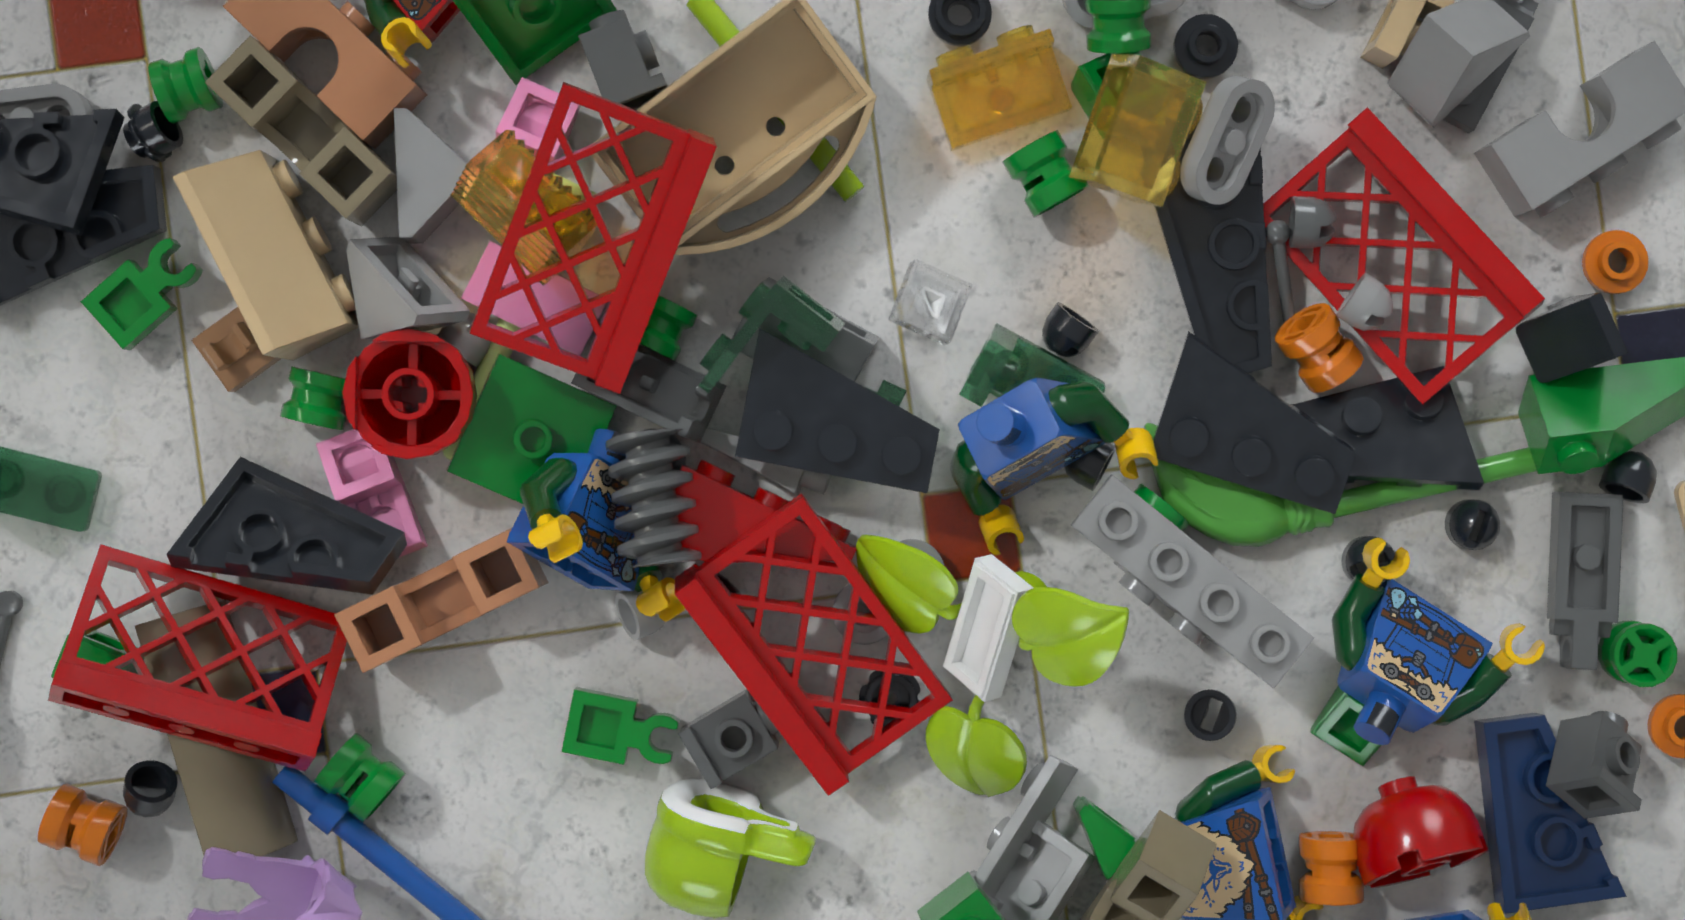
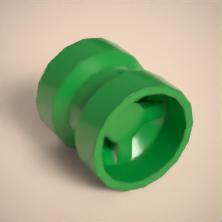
M1058 130L1033 141L1002 162L1011 179L1020 181L1027 192L1024 202L1033 218L1058 206L1089 186L1081 170L1071 167L1066 159L1067 145Z
M355 733L329 760L314 782L328 794L338 793L348 801V811L364 823L386 800L406 773L392 761H380L372 754V744L360 734ZM365 774H367L368 777L361 783V785H357V783L362 779V777Z

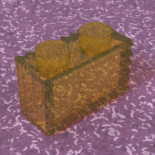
M505 130L466 164L465 169L461 172L462 175L459 177L460 180L456 183L454 191L450 194L501 245L535 158L534 149L525 148L524 140L515 139L514 130ZM553 172L543 176L538 190L549 214L581 201V195L572 194V186L563 185L562 177L553 176ZM534 202L525 225L541 218ZM590 208L554 223L569 257L582 251L598 227ZM546 227L520 238L515 249L520 263L530 273L561 261ZM557 274L550 276L539 282L544 286Z

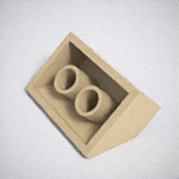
M261 150L189 169L172 177L262 355L294 361L359 328L357 318L353 312L356 308L352 285L343 273L335 277L324 255L332 251L329 239L314 216L309 219L305 218L296 200V197L303 194V189L296 174L285 159L277 162L276 158Z

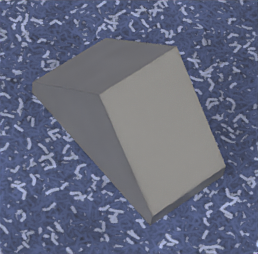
M1494 0L1458 1L1426 15L1389 79L1388 85L1434 128L1530 37L1529 31Z
M394 108L399 238L410 244L424 243L473 190L480 174L409 109Z
M399 237L349 240L346 253L360 339L377 338L383 333L403 329L426 332L467 320L470 313L469 308L408 242Z

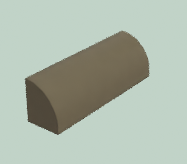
M226 600L218 601L221 607L227 604ZM207 605L172 614L177 625L181 627L210 613ZM229 614L226 617L234 629V625ZM161 618L135 625L140 646L169 633ZM216 621L185 636L201 667L233 651ZM175 642L144 657L146 666L154 679L171 683L191 673ZM238 660L207 676L217 695L221 698L236 701L253 692L251 682ZM197 681L186 686V688L203 692ZM257 702L249 705L258 708ZM167 734L203 855L207 849L216 847L234 853L240 851L261 857L298 841L284 792L272 783L278 775L275 763Z

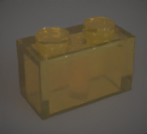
M1112 54L1069 178L1133 202L1163 207L1166 196L1173 191L1179 180L1181 168L1179 159L1187 136L1195 129L1201 118L1203 110L1201 97L1206 82L1141 55Z

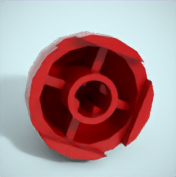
M413 329L383 333L372 340L373 343L365 347L359 357L356 356L347 369L342 392L346 416L354 430H358L363 440L371 444V447L381 454L403 459H416L437 455L457 442L472 421L477 400L473 370L460 350L439 335Z
M1415 776L1399 778L1379 786L1378 790L1381 798L1365 807L1354 825L1353 839L1356 840L1357 845L1356 863L1365 887L1370 885V888H1380L1429 876L1431 875L1430 870L1442 867L1448 863L1450 868H1453L1488 852L1481 827L1469 804L1455 791L1443 786L1428 785L1418 787Z

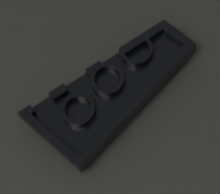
M1199 121L1136 140V149L1193 335L1205 342L1207 347L1231 364L1237 365L1247 373L1271 367L1272 353L1261 148L1238 195L1225 204L1215 205L1188 195L1182 186L1180 178L1182 159Z

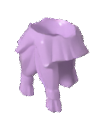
M211 847L205 851L202 860L203 877L213 880L229 878L249 883L254 891L262 897L251 902L239 913L235 910L215 912L194 908L189 913L187 920H360L362 911L355 900L354 888L357 886L338 872L325 859L320 858L314 861L309 855H306L302 860L260 857L237 851L234 853L226 849Z

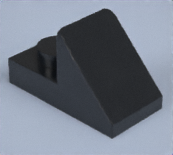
M1601 292L1570 296L1548 306L1547 312L1526 320L1515 327L1525 355L1536 379L1540 383H1547L1628 353Z

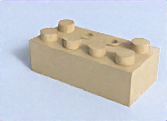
M780 0L637 109L639 112L685 130L689 128L712 137L717 145L675 255L704 254L730 249L757 240L779 229L817 201L835 182L853 157L866 131L877 96L806 0ZM773 117L781 118L785 124L784 131L777 136L769 134L766 129L768 120ZM621 121L614 128L616 133L632 127V125ZM645 131L622 141L621 144L635 175H641L661 166L671 140ZM608 132L595 142L609 137ZM834 136L839 142L838 150L827 166L792 201L750 225L728 232L722 231L718 227L717 221L722 214L743 208L762 199L785 183L810 158L824 137ZM614 146L591 155L614 186L629 180ZM721 156H728L734 162V168L728 174H721L715 168L716 160ZM656 179L641 185L647 202ZM634 190L622 193V197L641 220L644 212Z

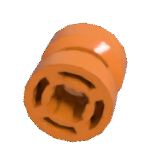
M1326 303L1314 304L1297 312L1283 323L1275 335V342L1287 358L1295 359L1300 365L1298 369L1299 377L1308 390L1313 393L1325 392L1344 383L1355 374L1364 360L1362 352L1353 339L1341 335L1339 332L1340 320L1330 305Z
M67 783L63 784L56 791L44 813L38 831V842L55 850L65 847L74 849L78 852L81 860L100 867L110 857L121 836L128 809L126 806L109 799L100 803L90 800L83 789Z
M1312 831L1299 834V855L1305 860V867L1312 870L1306 872L1299 879V899L1311 904L1330 906L1362 903L1364 901L1363 880L1356 873L1351 872L1357 869L1356 840L1353 839V833Z

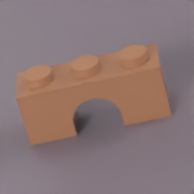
M228 0L223 5L267 50L284 62L302 44L310 40L327 39L333 41L338 52V67L331 81L316 96L359 138L374 149L395 129L394 108H407L412 112L428 95L414 82L422 71L405 55L404 59L409 63V66L403 68L388 51L384 53L368 38L375 30V27L348 1L340 9L329 0Z
M510 528L453 556L452 559L416 577L391 586L334 615L362 672L365 673L548 584L549 582L538 560L507 543L512 529Z

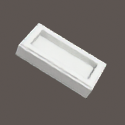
M992 554L977 557L974 560L943 665L945 669L984 702L1001 698L1020 638L1012 624V612L1021 595L1034 588Z

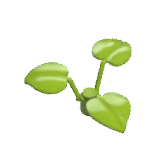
M861 535L856 543L858 570L903 631L916 634L926 633L935 627L939 620V615L947 620H954L958 617L962 603L950 605L958 595V584L950 571L942 563L919 549L889 538L875 535ZM1015 572L1034 587L1022 594L1012 612V624L1020 637L1018 641L1019 647L1025 651L1032 650V659L1037 670L1048 680L1064 686H1085L1099 679L1110 667L1121 649L1127 630L1129 609L1098 603L1070 591L1047 587L1040 578L1031 573ZM975 694L968 714L949 706H944L934 713L928 721L925 739L932 760L950 781L974 794L992 797L1008 792L1020 782L1026 771L1027 755L1022 742L1008 726L994 719L981 718V711L985 702Z

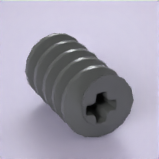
M683 428L630 432L617 435L605 443L607 451L623 455L626 458L610 466L608 475L611 478L628 482L627 486L612 493L611 502L631 508V512L614 521V529L634 534L633 539L617 547V555L637 560V564L630 568L697 561L702 558L701 551L682 547L681 541L699 532L698 525L679 521L678 517L679 514L696 506L695 499L677 495L675 490L693 480V473L673 468V462L690 454V447L670 442V436L682 431Z

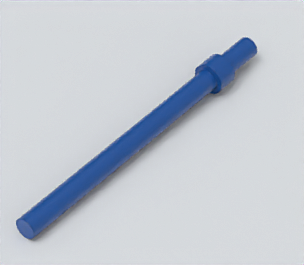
M285 766L275 777L272 783L311 814L308 820L327 836L333 831L441 920H482L349 812L348 802L338 793L327 794L303 773L294 768Z

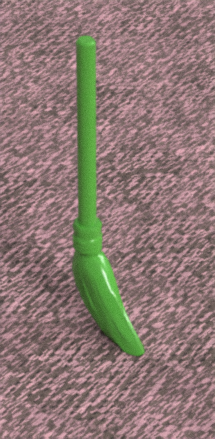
M1146 423L1144 429L1148 430L1154 438L1157 426L1153 423ZM1529 447L1476 459L1484 483L1537 471ZM1158 460V466L1152 464L1162 499L1189 522L1191 527L1209 538L1232 546L1259 547L1270 544L1287 533L1298 535L1299 533L1312 532L1315 528H1330L1334 523V518L1458 490L1456 485L1422 484L1421 487L1396 486V482L1381 481L1344 490L1336 514H1332L1162 460Z

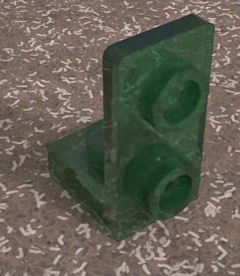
M785 276L777 281L772 289L761 282L738 312L747 319L741 330L733 340L722 333L699 363L709 372L698 386L709 394L718 385L772 313L782 320L777 326L778 330L791 342L807 351L814 345L824 352L845 323Z
M996 323L968 372L959 395L982 407L989 393L1000 397L1033 378H1043L1065 383L1085 381L1098 387L1103 394L1106 385L1099 378Z
M0 446L1 513L77 532L89 529L102 479V473L99 470Z

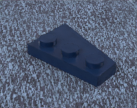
M1527 713L1474 720L1494 902L1500 903L1503 913L1518 912L1520 903H1525L1529 911L1627 897L1618 876L1611 873L1600 849L1603 843L1594 823L1588 822L1587 819L1583 818L1546 786L1556 743L1546 716L1539 713Z

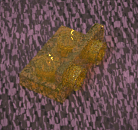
M1026 25L996 37L997 47L974 54L972 46H964L936 57L938 67L928 71L926 81L950 151L1071 110L1072 105L1052 49L1055 40L1051 29L1035 33L1032 25Z

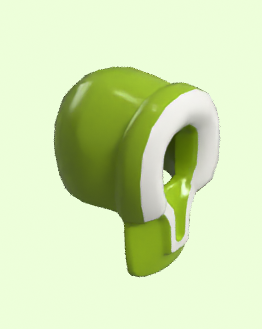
M692 778L669 785L662 792L658 801L657 816L652 825L646 846L645 876L649 887L659 899L669 906L693 915L712 918L729 917L738 896L749 855L777 863L803 866L808 863L816 844V837L801 830L797 822L765 812L758 797L745 789L726 783L710 789L705 779Z

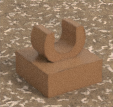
M238 307L191 340L228 392L238 391L281 360V358L262 355Z

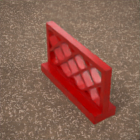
M563 82L469 334L595 380L596 386L620 394L716 151L717 145L714 139L689 128L685 130ZM571 102L599 112L609 137L573 152L562 129ZM610 117L630 124L632 127L616 133ZM645 131L671 140L663 164L636 176L621 142ZM558 138L565 156L548 163ZM614 146L629 180L592 195L577 161ZM570 164L585 199L549 214L538 190L544 175ZM656 179L647 202L641 185ZM633 189L644 212L639 226L612 238L597 204ZM534 202L541 218L525 225ZM590 208L605 242L569 257L554 223ZM546 227L561 261L526 276L515 253L519 239ZM632 241L623 263L617 247ZM609 251L620 274L615 288L589 299L574 266ZM511 263L518 280L502 286ZM566 270L581 303L546 318L531 285ZM523 289L537 319V322L515 332L488 322L496 300ZM608 303L600 324L594 308ZM586 313L596 334L588 357L584 358L560 349L551 327ZM543 331L548 344L532 339L530 336Z
M1368 107L1348 124V129L1263 203L1265 228L1273 221L1271 217L1292 200L1293 196L1315 197L1333 202L1363 203L1360 238L1332 237L1323 245L1360 247L1357 281L1366 273L1367 248L1406 249L1404 286L1384 285L1391 294L1403 295L1401 330L1363 331L1355 327L1352 328L1422 405L1516 325L1543 305L1545 300L1543 295ZM1349 150L1365 167L1364 193L1325 192L1327 167ZM1318 176L1317 191H1301ZM1372 176L1389 194H1371ZM1370 204H1399L1409 215L1407 240L1368 239ZM1415 224L1432 241H1414ZM1288 239L1286 242L1287 256L1338 311L1345 300L1338 291L1350 292L1356 283L1329 282L1320 272L1322 246L1313 248V260L1311 262L1299 248H1290ZM1414 250L1442 251L1452 262L1451 288L1411 286ZM1459 270L1476 289L1458 288ZM1410 295L1450 297L1447 334L1408 332ZM1457 297L1484 298L1503 319L1483 336L1455 334ZM1381 339L1400 340L1399 358ZM1407 340L1447 342L1445 368L1423 386L1406 367ZM1454 343L1473 344L1453 361Z
M802 493L700 566L695 563L675 577V596L828 796L849 782L848 774L953 701L951 694ZM800 515L814 534L810 559L773 554L777 531ZM767 539L765 552L751 550ZM821 545L835 563L819 561ZM736 560L763 564L758 597L730 593L717 574ZM771 565L808 570L803 603L766 598ZM817 572L846 577L852 585L848 610L812 605ZM859 596L872 613L857 611ZM741 606L756 608L753 622ZM764 609L801 615L795 647L772 644L766 641L760 633ZM809 616L846 621L840 653L804 648ZM855 623L883 627L889 635L885 660L849 655ZM897 647L909 663L894 661ZM779 657L793 659L791 672ZM802 660L838 665L833 696L811 694L804 691L798 683ZM847 666L883 671L877 703L842 698ZM892 673L918 676L931 692L930 695L911 708L887 704ZM817 707L831 709L829 721L825 719ZM844 710L875 715L872 735L849 750L836 733L839 711ZM885 716L895 718L883 727Z
M100 544L61 660H59L51 683L48 701L306 772L317 753L322 736L320 732L347 640L334 615L336 613L187 569L174 568L170 564ZM112 566L135 573L146 594L114 609L101 587L107 567ZM151 578L166 582V584L156 588ZM181 588L199 592L210 613L179 627L165 604L163 597ZM215 597L231 602L221 607ZM97 600L104 614L89 621ZM152 603L169 633L136 648L120 618ZM245 606L262 610L274 631L243 646L226 616ZM279 616L293 619L294 621L284 625ZM216 621L233 651L201 667L185 636ZM109 623L127 653L106 664L77 657L84 635ZM308 624L334 631L329 653L308 664L305 663L289 635ZM279 640L296 670L265 685L249 654ZM175 642L191 673L171 683L154 679L142 658ZM238 660L256 691L236 701L221 698L217 695L207 676ZM132 663L138 674L122 670L121 668ZM325 666L320 684L318 685L312 672ZM301 678L314 700L309 722L283 715L271 693ZM197 681L203 692L186 688V686ZM261 699L266 710L249 705Z

